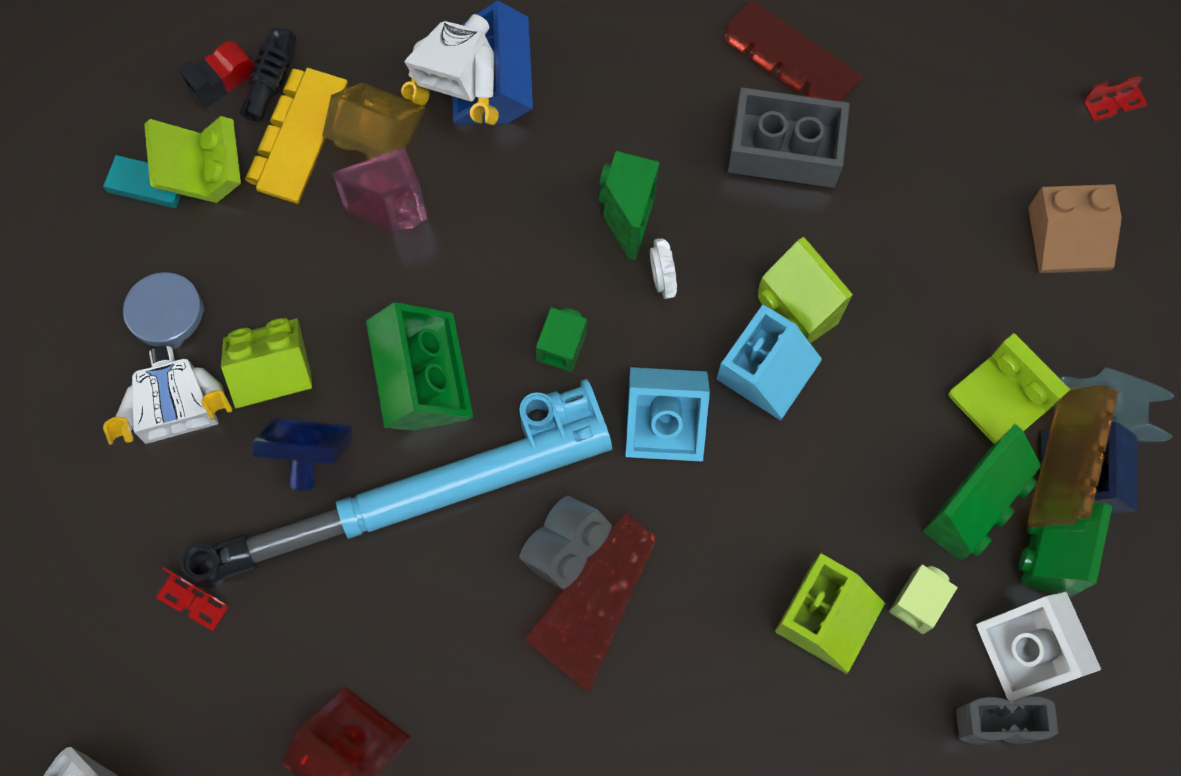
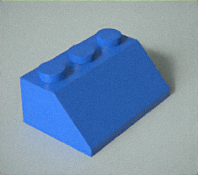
M497 0L476 14L484 18L490 27L485 34L494 52L493 97L489 98V105L494 106L498 111L496 124L510 123L533 109L529 18ZM452 96L453 123L457 125L480 124L474 122L470 117V109L478 102V97H475L471 102ZM485 112L483 113L482 124H487L485 122Z

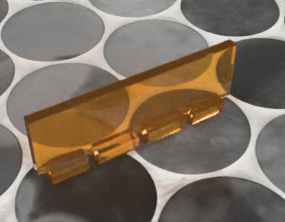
M1103 384L1070 389L1057 402L1027 522L1031 527L1075 524L1077 517L1079 519L1091 517L1096 496V489L1094 487L1098 485L1104 460V454L1101 452L1106 451L1112 425L1110 419L1114 416L1119 394L1115 388L1105 387Z

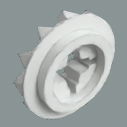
M655 239L654 247L650 248V261L655 287L658 293L662 292L664 299L673 298L677 292V282L672 251H670V245L666 240Z

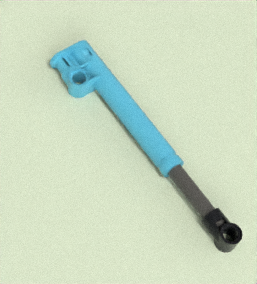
M584 379L581 380V387L560 394L554 391L548 394L537 392L527 395L522 400L519 408L521 426L525 435L524 439L357 494L354 498L348 497L336 501L337 509L250 538L243 534L210 546L205 544L194 545L184 554L182 569L185 575L201 587L214 588L220 585L226 578L256 569V563L344 533L348 539L362 535L365 531L371 532L611 451V439L589 381ZM536 409L543 410L548 414L544 420L537 422L529 419L527 415ZM207 558H213L212 569L206 574L198 575L197 569L199 564Z

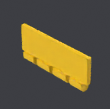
M307 68L305 73L298 69L291 70L283 89L285 95L280 96L270 119V122L275 126H267L257 149L258 154L261 156H254L245 177L247 182L256 185L258 192L299 204L348 81L311 68Z

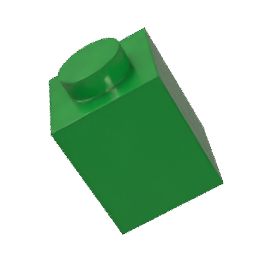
M551 307L536 345V361L572 373L587 334V318H583L579 312L573 309L562 308L558 310Z

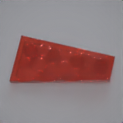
M624 513L610 530L603 545L587 559L578 578L560 593L524 639L527 644L586 692H590L595 675L608 651L616 627L622 619L633 588L639 580L656 541V537L627 513Z

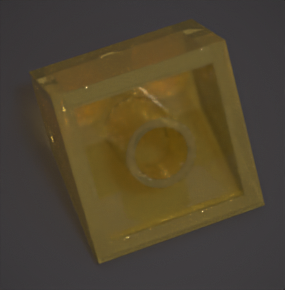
M361 82L331 95L322 136L333 140L334 144L339 148L345 150L355 149L367 154L366 157L371 161L388 163L402 155L422 119L426 107L414 104L411 101Z

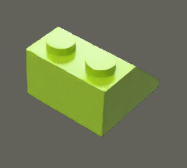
M805 237L799 239L766 272L761 279L757 291L761 304L796 324L809 343H812L838 325L853 295Z

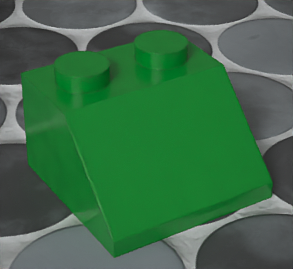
M616 151L612 164L605 163L600 178L602 189L599 202L604 203V219L627 257L636 260L655 199L660 162Z
M1049 501L1039 510H1034L1027 525V533L1032 534L1029 548L1026 547L1023 550L1019 560L1018 568L1020 571H1023L1020 584L1053 595L1067 592L1069 598L1096 584L1112 505L1106 503Z

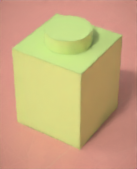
M922 564L911 574L888 612L918 632L925 634L934 628L958 587L950 583L948 575L933 566H928L927 568Z

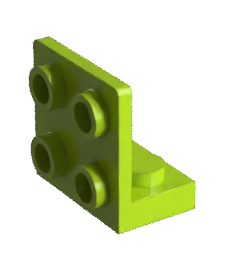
M220 116L210 126L205 128L202 133L149 119L144 124L151 187L218 203L241 184L233 119Z
M1013 333L989 359L948 393V396L995 444L1014 424L1022 428L1024 432L1053 407L1070 389Z

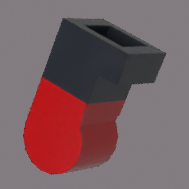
M227 41L221 44L212 55H208L196 64L189 60L178 69L187 88L206 109L246 81L250 73H252L255 63L237 42Z

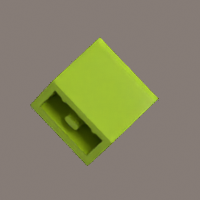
M287 318L275 319L268 322L265 327L254 330L240 328L230 332L227 337H223L221 369L235 409L312 388L311 370L298 318L292 320Z
M820 553L808 570L775 632L843 673L848 674L885 602L858 574Z

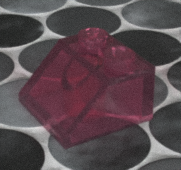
M405 148L332 173L345 212L350 216L392 232L400 229L409 230L415 228L422 221L427 220L421 187Z

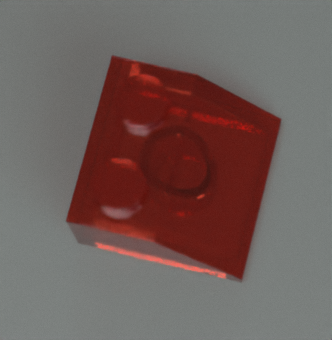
M345 687L297 730L281 765L295 776H383L408 743L410 736Z

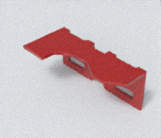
M1135 76L1115 86H1107L1109 82L1093 86L1083 101L1093 121L1114 116L1117 114V109L1120 108L1127 112L1148 105L1138 87L1143 78ZM1133 88V91L1121 93L1122 90ZM1115 92L1116 96L1107 97V94ZM1099 97L1102 98V100H1100V101H1097V102H1094V103H1090V100H1093V99H1096V98H1099ZM1135 100L1140 101V103L1129 106L1128 104L1129 102ZM1107 109L1108 113L1097 116V112Z
M163 567L162 569L170 574V577L156 596V599L179 612L183 611L184 608L190 610L189 618L214 631L229 606ZM175 579L187 584L188 588L185 589L175 583ZM195 589L204 594L203 597L201 598L196 594L192 593L193 590ZM169 593L179 600L177 603H174L165 598V594ZM208 599H213L214 601L220 603L222 607H216L215 605L209 603ZM200 613L212 618L211 624L199 617Z

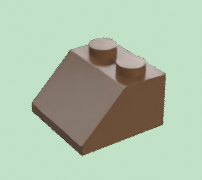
M1115 184L1042 187L1028 206L1039 273L1112 270L1115 265L1122 220Z

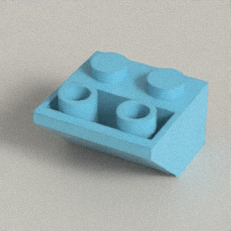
M763 304L722 361L716 380L781 421L820 364L822 358L796 324Z

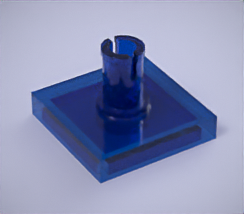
M274 419L253 441V457L291 460L289 487L295 490H310L315 487V463L334 464L351 442L352 426Z

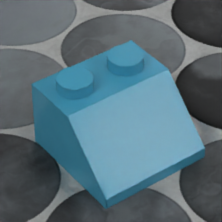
M630 367L625 457L703 461L710 394L708 373L706 371Z

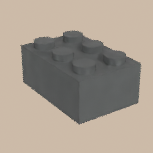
M741 87L735 112L727 173L835 188L844 163L850 103Z

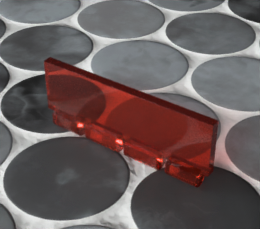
M753 0L726 26L728 32L723 39L725 42L742 54L746 53L750 46L753 47L748 56L749 59L770 73L774 72L779 65L781 68L776 77L798 93L806 85L809 86L804 95L805 97L842 102L863 77Z

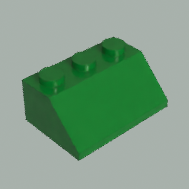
M393 302L366 320L384 428L416 431L467 421L473 418L453 313Z
M1014 424L987 451L923 530L927 536L960 562L970 554L977 558L992 540L987 536L988 532L994 525L1001 528L1015 512L1010 506L1015 498L1019 496L1023 500L1038 483L1033 476L1041 467V464L1022 428Z

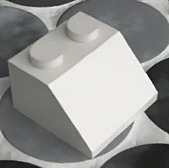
M1067 592L1045 596L976 624L1006 697L1010 702L1101 670Z

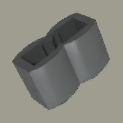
M567 495L559 500L551 509L544 526L530 536L522 548L519 559L535 574L561 589H565L581 574L587 558L603 545L612 525L598 509Z
M984 697L956 709L959 739L970 744L984 745L1000 740L1013 744H1029L1058 734L1055 702L1042 697H1024L1013 702L998 697Z

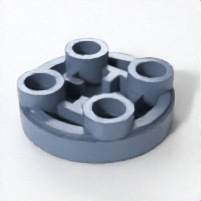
M160 272L144 277L130 289L124 301L123 316L129 330L143 343L156 347L170 346L172 349H176L197 329L204 313L205 305L198 291L188 279L179 274Z

